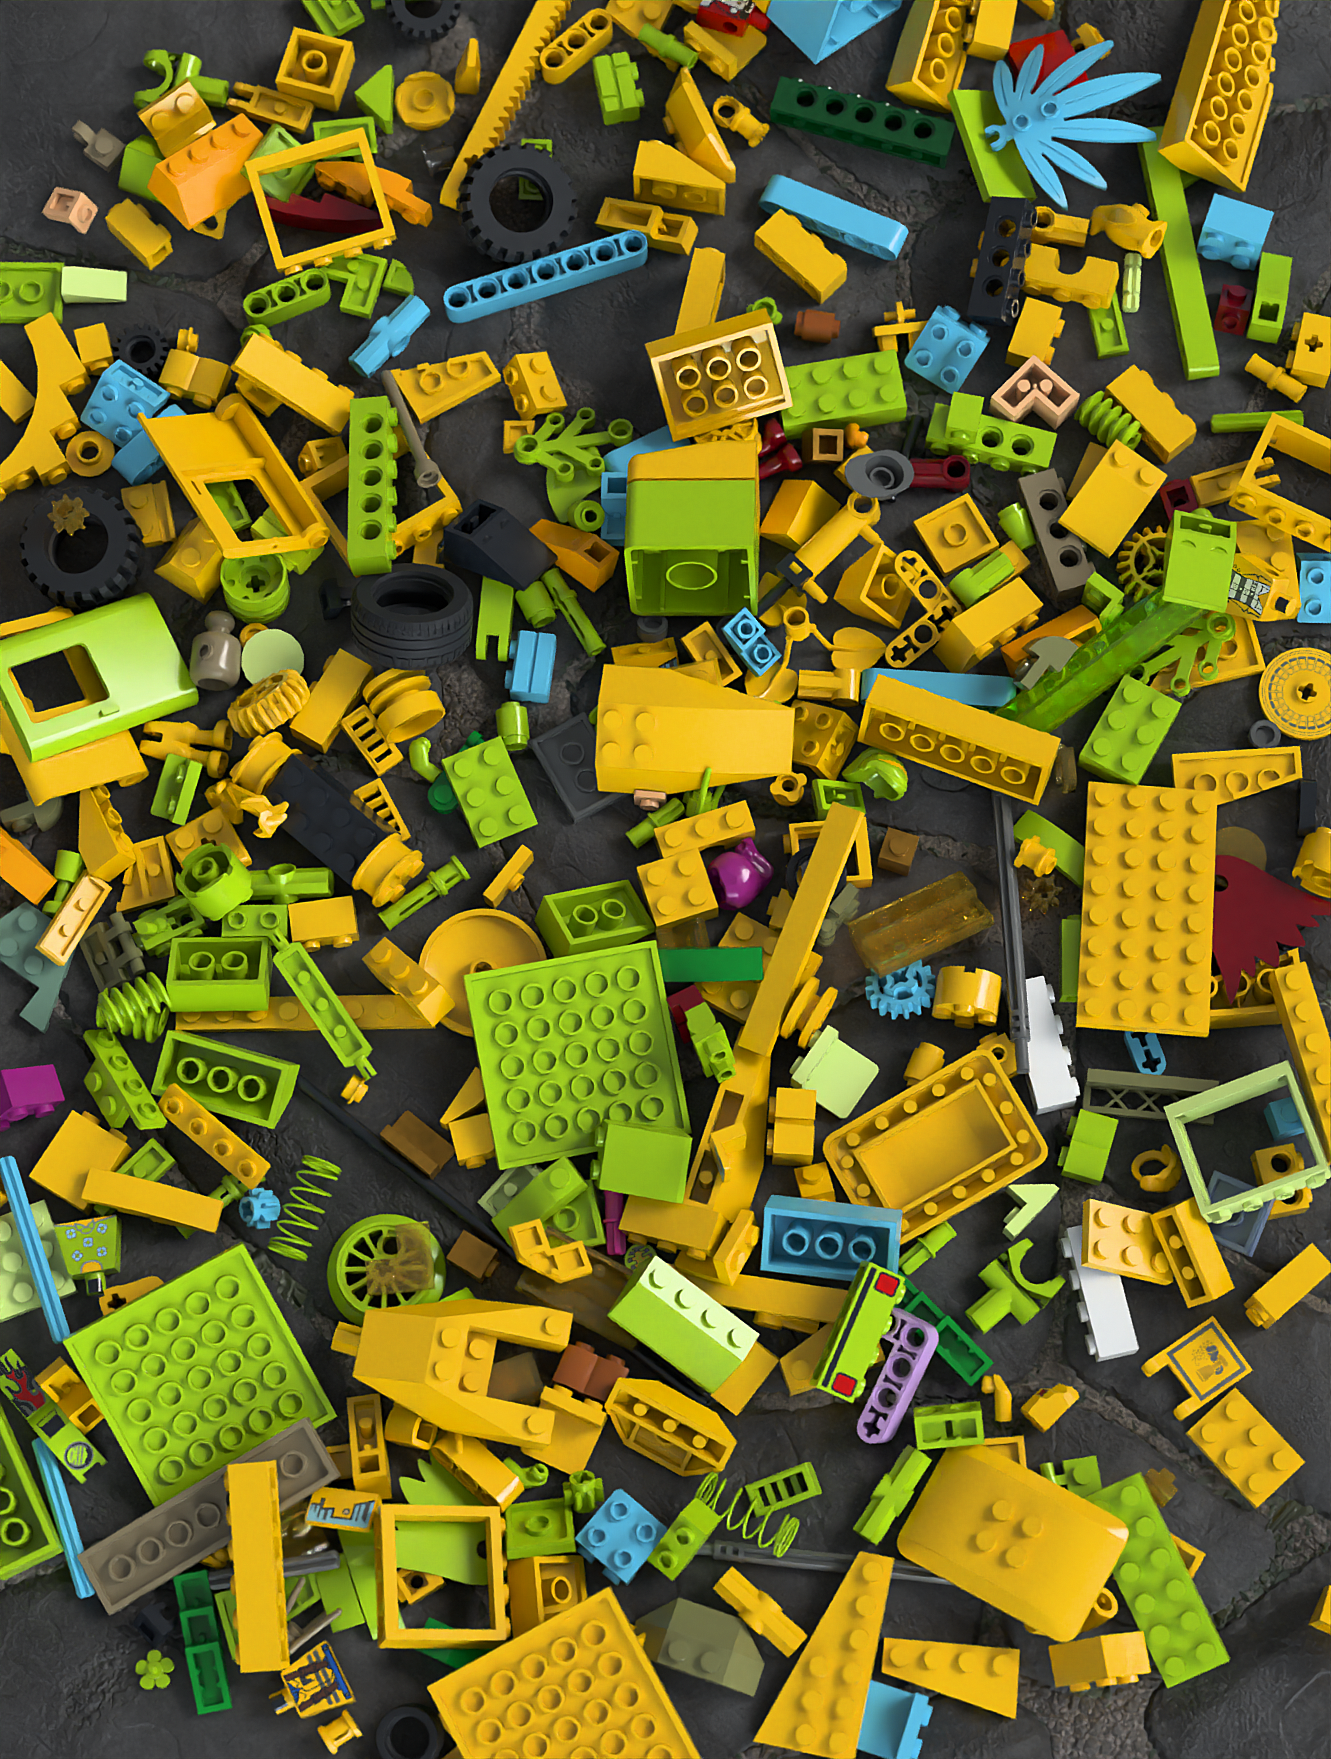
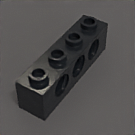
M992 196L967 311V315L979 325L1012 327L1013 319L1018 314L1019 290L1025 282L1026 258L1030 256L1032 248L1030 238L1032 229L1036 227L1038 221L1037 209L1027 198ZM1012 228H1015L1014 233L1011 236L1006 237L1007 233ZM1009 257L1008 262L1004 266L1000 267L1001 262L1005 258ZM1003 287L1001 293L997 296H994L995 291L998 288Z

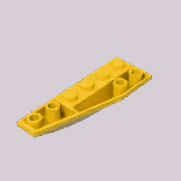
M741 1026L732 1051L736 1061L733 1064L736 1075L720 1084L685 1187L683 1204L721 1213L730 1221V1225H733L741 1209L750 1210L763 1171L771 1055L769 1058L737 1045L744 1026ZM742 1122L746 1131L745 1149L726 1155L731 1166L730 1182L723 1183L710 1150V1133Z

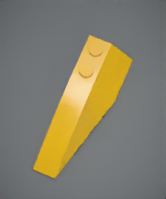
M971 0L914 1L902 31L885 87L903 103L945 114L951 113L952 109L947 94L953 89L958 90L966 63L967 54L963 50V41L968 25L965 22L966 8H970Z

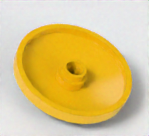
M483 908L461 912L438 926L423 947L419 966L435 978L456 1003L440 1022L457 1033L473 1037L462 976L544 961L547 958L539 938L525 922L507 912Z

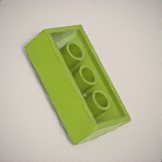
M167 1030L151 1094L163 1096L168 1086L176 1083L206 1110L274 1129L292 1097L300 1065L185 1031Z
M656 1255L639 1263L607 1314L610 1319L709 1394H713L744 1361L759 1336L756 1331Z

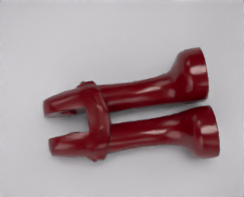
M775 418L769 419L764 424L762 449L758 454V459L771 452L779 451L776 455L758 465L759 481L781 471L795 472L803 467L798 453L790 443L787 444L786 436Z

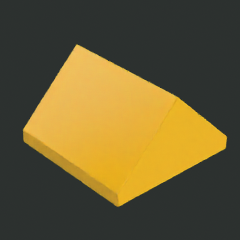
M784 479L760 527V536L797 552L839 511L841 504L813 480Z

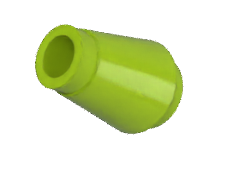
M1019 502L997 513L1000 519L999 525L1021 551L1037 543L1027 510L1022 508Z

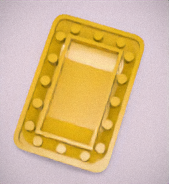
M977 1049L831 1133L823 1143V1152L852 1204L903 1210L901 1246L1040 1166L1048 1156V1147L997 1058L986 1049Z
M981 1444L946 1448L899 1533L897 1547L906 1559L1046 1636L1059 1642H1069L1080 1632L1127 1544L1129 1533L1125 1523L1116 1516Z

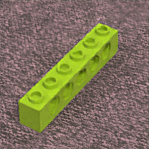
M387 396L350 399L347 560L354 576L391 573L392 560H395L397 557L396 544L392 540V533L397 532L396 516L392 513V506L397 505L396 488L392 487L393 479H397L398 475L397 464L393 460V453L398 451L396 434H393V427L398 426V415L396 407L391 408Z

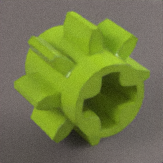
M577 1471L570 1476V1482H563L565 1505H572L576 1512H591L597 1508V1501H604L602 1478L595 1479L594 1474L590 1471Z

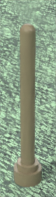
M384 370L381 372L380 378L392 407H396L398 421L415 459L414 476L420 487H432L441 480V472L438 465L427 458L392 372Z

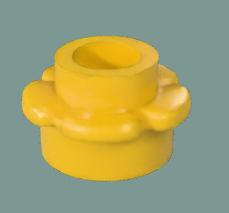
M192 327L189 330H179L177 350L188 353L197 352L199 335L192 334Z
M353 1074L340 1094V1096L348 1100L347 1104H351L353 1100L359 1103L365 1095L369 1086L364 1084V1077L361 1078Z

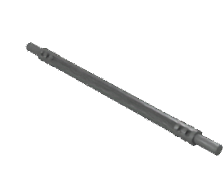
M991 789L1011 1042L1015 1046L1016 1071L1019 1074H1025L1030 1072L1028 1042L1031 1039L1017 869L1014 866L1016 857L1011 796Z
M716 1539L715 1543L705 1542L696 1553L697 1555L713 1556V1560L737 1561L738 1563L746 1562L845 1574L848 1573L857 1557L854 1555L788 1548L781 1557L777 1558L773 1555V1546L760 1548L759 1545ZM894 1560L891 1579L954 1585L914 1562Z

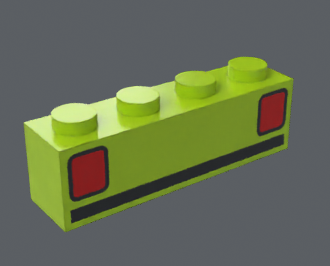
M861 1260L809 1382L810 1385L853 1403L855 1397H860L866 1384L864 1375L868 1366H873L878 1357L879 1348L877 1345L881 1335H886L891 1327L893 1318L890 1314L895 1304L900 1303L906 1290V1286L903 1285L905 1277L871 1262Z

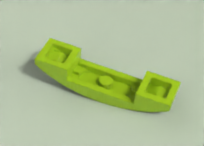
M1028 809L1013 826L1014 840L1021 845L1026 838L1031 839L1034 835L1040 837L1039 844L1047 849L1052 847L1056 851L1057 863L1054 868L1082 889L1084 847L1063 830Z
M373 1525L368 1533L337 1529L373 1640H377L375 1566L350 1564L361 1555L374 1550ZM398 1606L399 1629H406Z

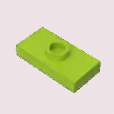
M233 481L204 484L235 533L253 525Z

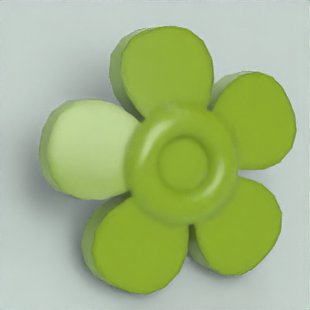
M152 1650L147 1655L148 1662L140 1660L135 1667V1671L138 1674L144 1675L140 1679V1685L147 1690L152 1689L155 1684L159 1688H165L170 1683V1677L165 1673H169L174 1669L172 1659L168 1657L162 1659L160 1651Z

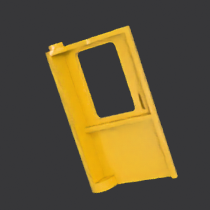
M234 393L224 397L217 405L215 411L211 413L149 419L146 418L144 413L137 414L140 425L225 558L234 559L312 548L318 549L327 543L331 533L329 527L243 395ZM241 479L252 480L289 536L247 542L240 541L204 484Z
M57 606L50 609L47 613L0 624V639L72 617L74 614L70 608ZM76 645L63 650L84 694L85 700L41 712H33L30 710L11 668L8 669L11 681L33 723H40L108 698L83 646ZM0 700V732L35 806H39L51 798L118 780L121 787L131 786L149 775V771L129 729L30 763Z

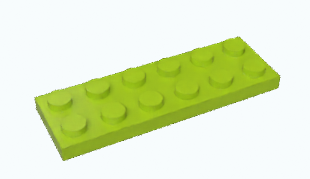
M1139 1471L1083 1497V1499L1122 1520L1128 1528L1129 1538L1127 1544L1117 1560L1112 1573L1140 1632H1144L1147 1647L1167 1688L1230 1661L1222 1640L1141 1472Z

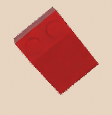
M1063 30L1009 44L1007 56L1016 82L1029 54L1039 44H1043L1042 66L1031 94L1037 91L1054 70L1076 55ZM1086 71L1053 96L1075 85L1089 81Z

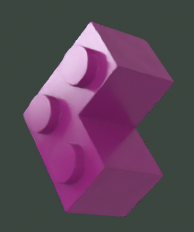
M54 1064L0 1070V1132L8 1130L11 1127L10 1123L23 1119L28 1115L35 1114L36 1118L48 1116L55 1112L54 1108L65 1101Z

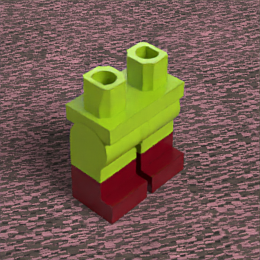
M694 984L666 998L679 1037L684 1044L692 1040L706 1077L714 1075L718 1083L734 1077L736 1072L733 1064L736 1061L725 1030L720 1022L716 1024L714 1015L696 985Z

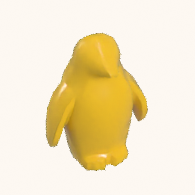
M1134 203L1133 206L1124 204L1098 206L1093 210L1089 233L1093 236L1101 231H1105L1113 243L1128 250L1139 251L1141 256L1150 259L1163 242L1167 222L1162 220L1152 222L1148 220L1147 217L1150 212L1138 203Z

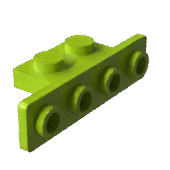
M107 1029L86 1030L83 1038L96 1059L83 1081L110 1127L122 1128L130 1115L140 1130L164 1128L167 1124L166 1118L114 1032L110 1034Z

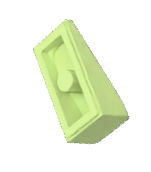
M64 266L62 267L61 286L64 302H126L127 272Z
M537 1163L509 1168L480 1198L478 1203L492 1217H495L544 1170Z

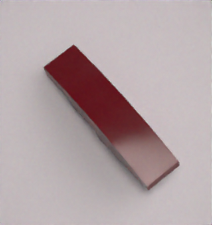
M291 193L287 203L264 195L272 221L287 226L335 233H369L383 228L380 213L324 193L320 203ZM255 200L254 205H255V209H256L257 216H258V217H261V216H260L259 209H258V206H257V203H256V200Z

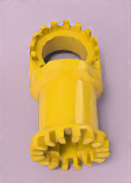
M726 95V97L721 96L720 99L718 98L714 102L712 114L715 123L721 127L729 128L733 132H739L749 141V146L756 147L760 140H763L762 136H766L770 126L766 123H760L750 114V109L744 107L737 99H733L734 97ZM722 106H730L734 109L735 114L730 118H723L719 115L718 109Z

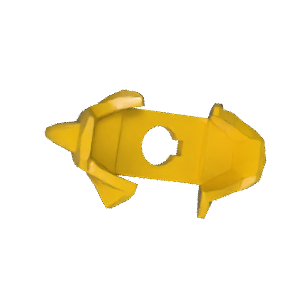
M230 778L223 779L208 787L204 793L211 807L221 806L232 824L243 822V809L259 817L257 822L260 828L255 830L253 834L260 838H271L277 826L287 818V814L284 812L289 806L288 802L285 801L272 806L266 796L256 795L233 784Z

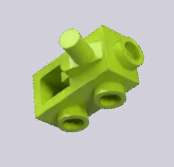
M179 895L168 901V906L157 911L156 909H151L142 913L138 917L139 920L133 922L137 932L132 934V937L141 951L146 950L150 957L156 954L158 958L170 954L172 938L203 937V931L208 929L205 920L209 919V917L201 915L184 895ZM185 917L193 919L192 922L182 926V920Z

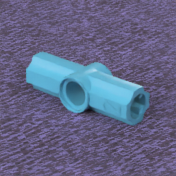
M410 294L389 317L384 316L375 323L369 333V338L348 359L349 363L357 373L369 379L390 356L396 357L405 349L409 343L410 335L431 315L430 309L420 298Z

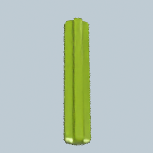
M1300 410L1214 414L1211 417L1210 425L1213 433L1264 431L1272 413L1303 426L1304 418Z

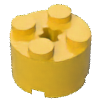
M1318 827L1315 833H1310L1305 837L1293 868L1292 876L1295 879L1298 875L1302 879L1300 885L1308 891L1327 898H1331V829Z
M964 966L941 968L937 977L932 1016L938 1019L955 1020L954 1025L960 1028H974V1023L995 1026L997 1024L1002 978L995 973L976 968L975 973L964 972Z

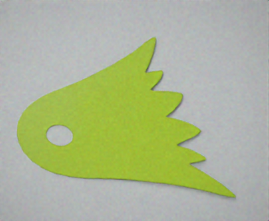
M437 1434L432 1446L438 1441ZM431 1448L429 1449L432 1465L420 1458L418 1459L419 1470L425 1482L408 1477H400L399 1479L403 1494L410 1505L485 1506L434 1458ZM500 1514V1518H504L505 1520L504 1515ZM395 1521V1526L398 1528V1530H395L396 1568L429 1573L466 1584H488L487 1560L482 1559L476 1550L478 1543L486 1540L485 1523ZM505 1532L504 1537L501 1538L502 1551H506L507 1554ZM374 1550L361 1555L350 1564L375 1566ZM507 1567L503 1571V1578L507 1575Z

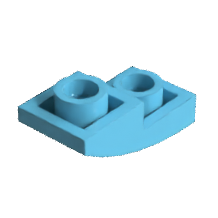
M743 607L721 628L735 652L755 677H760L782 656L763 634L766 630L746 607Z

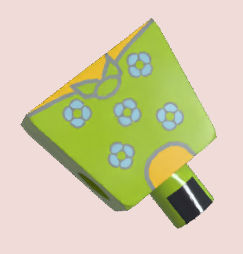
M110 1215L54 1225L69 1276L73 1280L85 1279L88 1296L104 1294L103 1291L106 1290L105 1275L120 1272L121 1219L117 1215Z

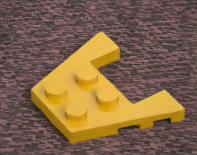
M610 0L605 10L609 12L612 21L633 39L636 38L638 40L639 32L646 23L651 24L662 32L675 4L673 0ZM641 42L647 47L649 53L654 57L658 56L666 63L668 69L676 72L680 65L669 57L664 59L659 56V51Z

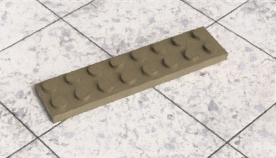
M309 1417L301 1419L229 1463L276 1460L280 1513L341 1477ZM227 1465L77 1555L108 1615L118 1612L229 1544V1541L232 1540V1529L227 1524L226 1509L230 1505L229 1492H226L224 1487V1473L228 1471Z

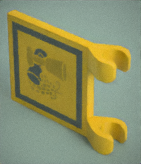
M1214 1316L1149 1359L1141 1367L1144 1374L1150 1377L1168 1365L1190 1395L1189 1399L1173 1410V1414L1179 1421L1188 1417L1253 1371Z

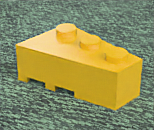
M1261 520L1236 521L1235 553H1252L1289 578L1286 595L1296 599V608L1290 616L1278 613L1276 620L1296 619L1301 608V600L1291 534Z
M1018 577L952 619L933 652L951 673L964 674L999 646L1008 643L1020 630L1026 631L1039 620L1037 614L1044 604L1026 583Z
M826 1324L780 1359L779 1367L789 1396L817 1388L810 1385L809 1382L834 1324ZM880 1342L877 1345L879 1348L878 1357L874 1365L868 1366L867 1370L882 1366L885 1363L886 1359Z

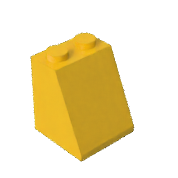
M197 517L189 521L153 571L205 605L221 584V565L225 557L200 518Z

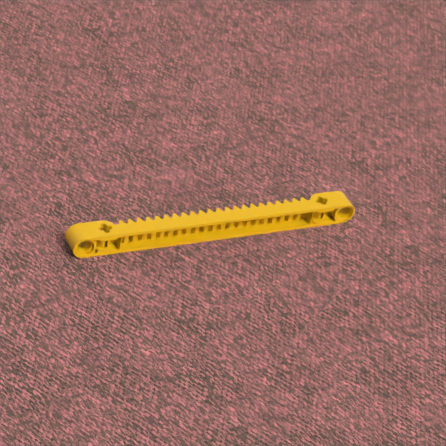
M537 0L443 186L440 195L441 204L459 211V209H456V199L459 197L460 192L458 189L466 172L478 158L489 152L490 149L498 145L500 146L499 141L505 140V131L510 130V120H515V110H520V100H525V90H530V80H535V70H540L541 52L551 44L550 40L556 39L555 30L561 29L560 20H565V10L571 9L570 0Z

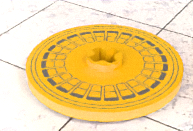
M1295 648L1278 655L1264 670L1258 688L1259 704L1266 719L1275 723L1281 733L1299 740H1316L1331 735V654L1314 648ZM1307 687L1311 689L1310 695L1313 697L1310 696L1307 700L1301 698L1302 692L1300 691H1304Z

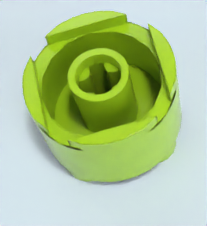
M207 843L193 850L182 862L184 869L181 875L177 872L175 877L176 886L201 915L209 917L212 921L221 919L240 903L248 901L253 893L251 888L252 878L249 870L224 843H220L221 846Z

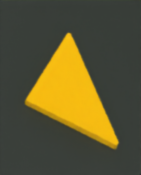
M1199 608L1194 616L1208 619L1210 615L1217 611ZM1231 615L1236 623V633L1232 639L1222 643L1216 663L1219 673L1215 679L1206 681L1201 678L1198 671L1199 663L1205 660L1209 642L1198 648L1189 676L1191 689L1264 672L1266 667L1252 619ZM1223 625L1218 626L1215 631L1217 633L1223 632L1226 627ZM1186 627L1182 635L1192 637L1199 633L1200 630ZM1181 659L1160 670L1149 687L1164 695L1173 693L1170 682L1176 676ZM1207 666L1203 669V672L1211 673L1214 667ZM1179 682L1175 688L1183 689L1186 683Z

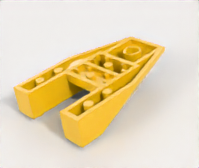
M477 1299L365 1310L352 1377L443 1430L542 1451L550 1445L555 1411L486 1397L496 1341L501 1340L560 1353L568 1345L573 1313L541 1306Z

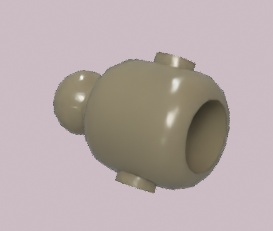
M211 611L205 618L207 632L196 635L192 641L191 658L188 661L190 664L189 676L192 682L200 688L211 691H224L234 687L238 682L242 646L239 640L230 634L235 626L232 614L225 611Z

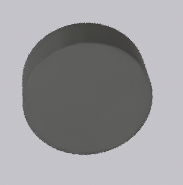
M640 616L636 625L637 636L648 643H657L664 640L668 634L667 619L664 616Z
M1269 720L1255 722L1247 736L1248 744L1252 749L1276 748L1281 739L1278 726Z

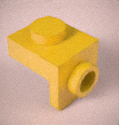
M826 1162L794 1169L801 1198L836 1202Z

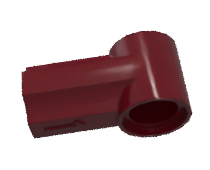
M952 455L946 459H909L914 470L913 481L909 488H946L950 492L957 493L965 490L970 483V464L963 456ZM952 470H960L964 473L959 478L949 476V472Z

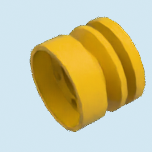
M391 668L370 681L362 691L364 699L370 704L369 707L372 714L380 715L377 723L387 742L398 743L412 739L434 727L446 714L437 693L428 690L431 682L425 676V670Z

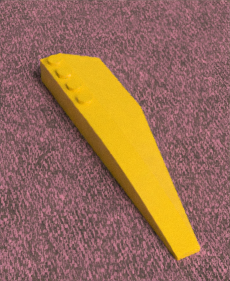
M1203 0L1157 150L1177 168L1240 194L1245 192L1273 95V84L1269 82L1270 72L1274 71L1275 59L1271 57L1272 44L1276 43L1277 31H1275L1273 21L1274 18L1278 17L1279 0Z

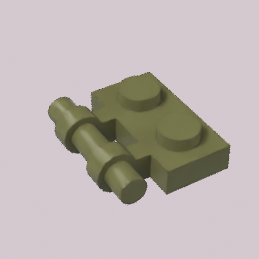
M850 882L829 906V910L825 914L816 937V942L822 947L831 946L835 940L836 930L842 924L848 926L859 912L857 910L860 904L858 902L859 889Z
M116 912L109 916L113 925L111 929L107 922H98L85 931L79 941L100 993L107 987L108 994H110L111 988L116 987L118 989L123 983L131 980L126 969L128 966L131 967L134 975L141 974L146 970L142 962L144 958L140 948H136L131 936L133 930L130 923L125 922L122 912ZM117 940L120 941L124 953L122 955L115 943Z

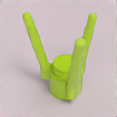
M710 767L705 770L700 789L693 790V792H684L682 801L687 804L685 814L688 817L717 809L719 799L726 785L718 786L712 796V793L708 790L712 772Z

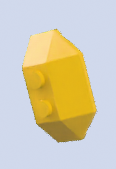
M687 66L681 68L665 104L666 117L662 118L665 130L668 135H674L677 141L674 144L676 150L721 181L729 184L736 181V167L727 152Z
M618 1378L604 1406L607 1414H610L614 1427L624 1445L682 1477L709 1472H722L737 1444V1441L716 1412L659 1381Z

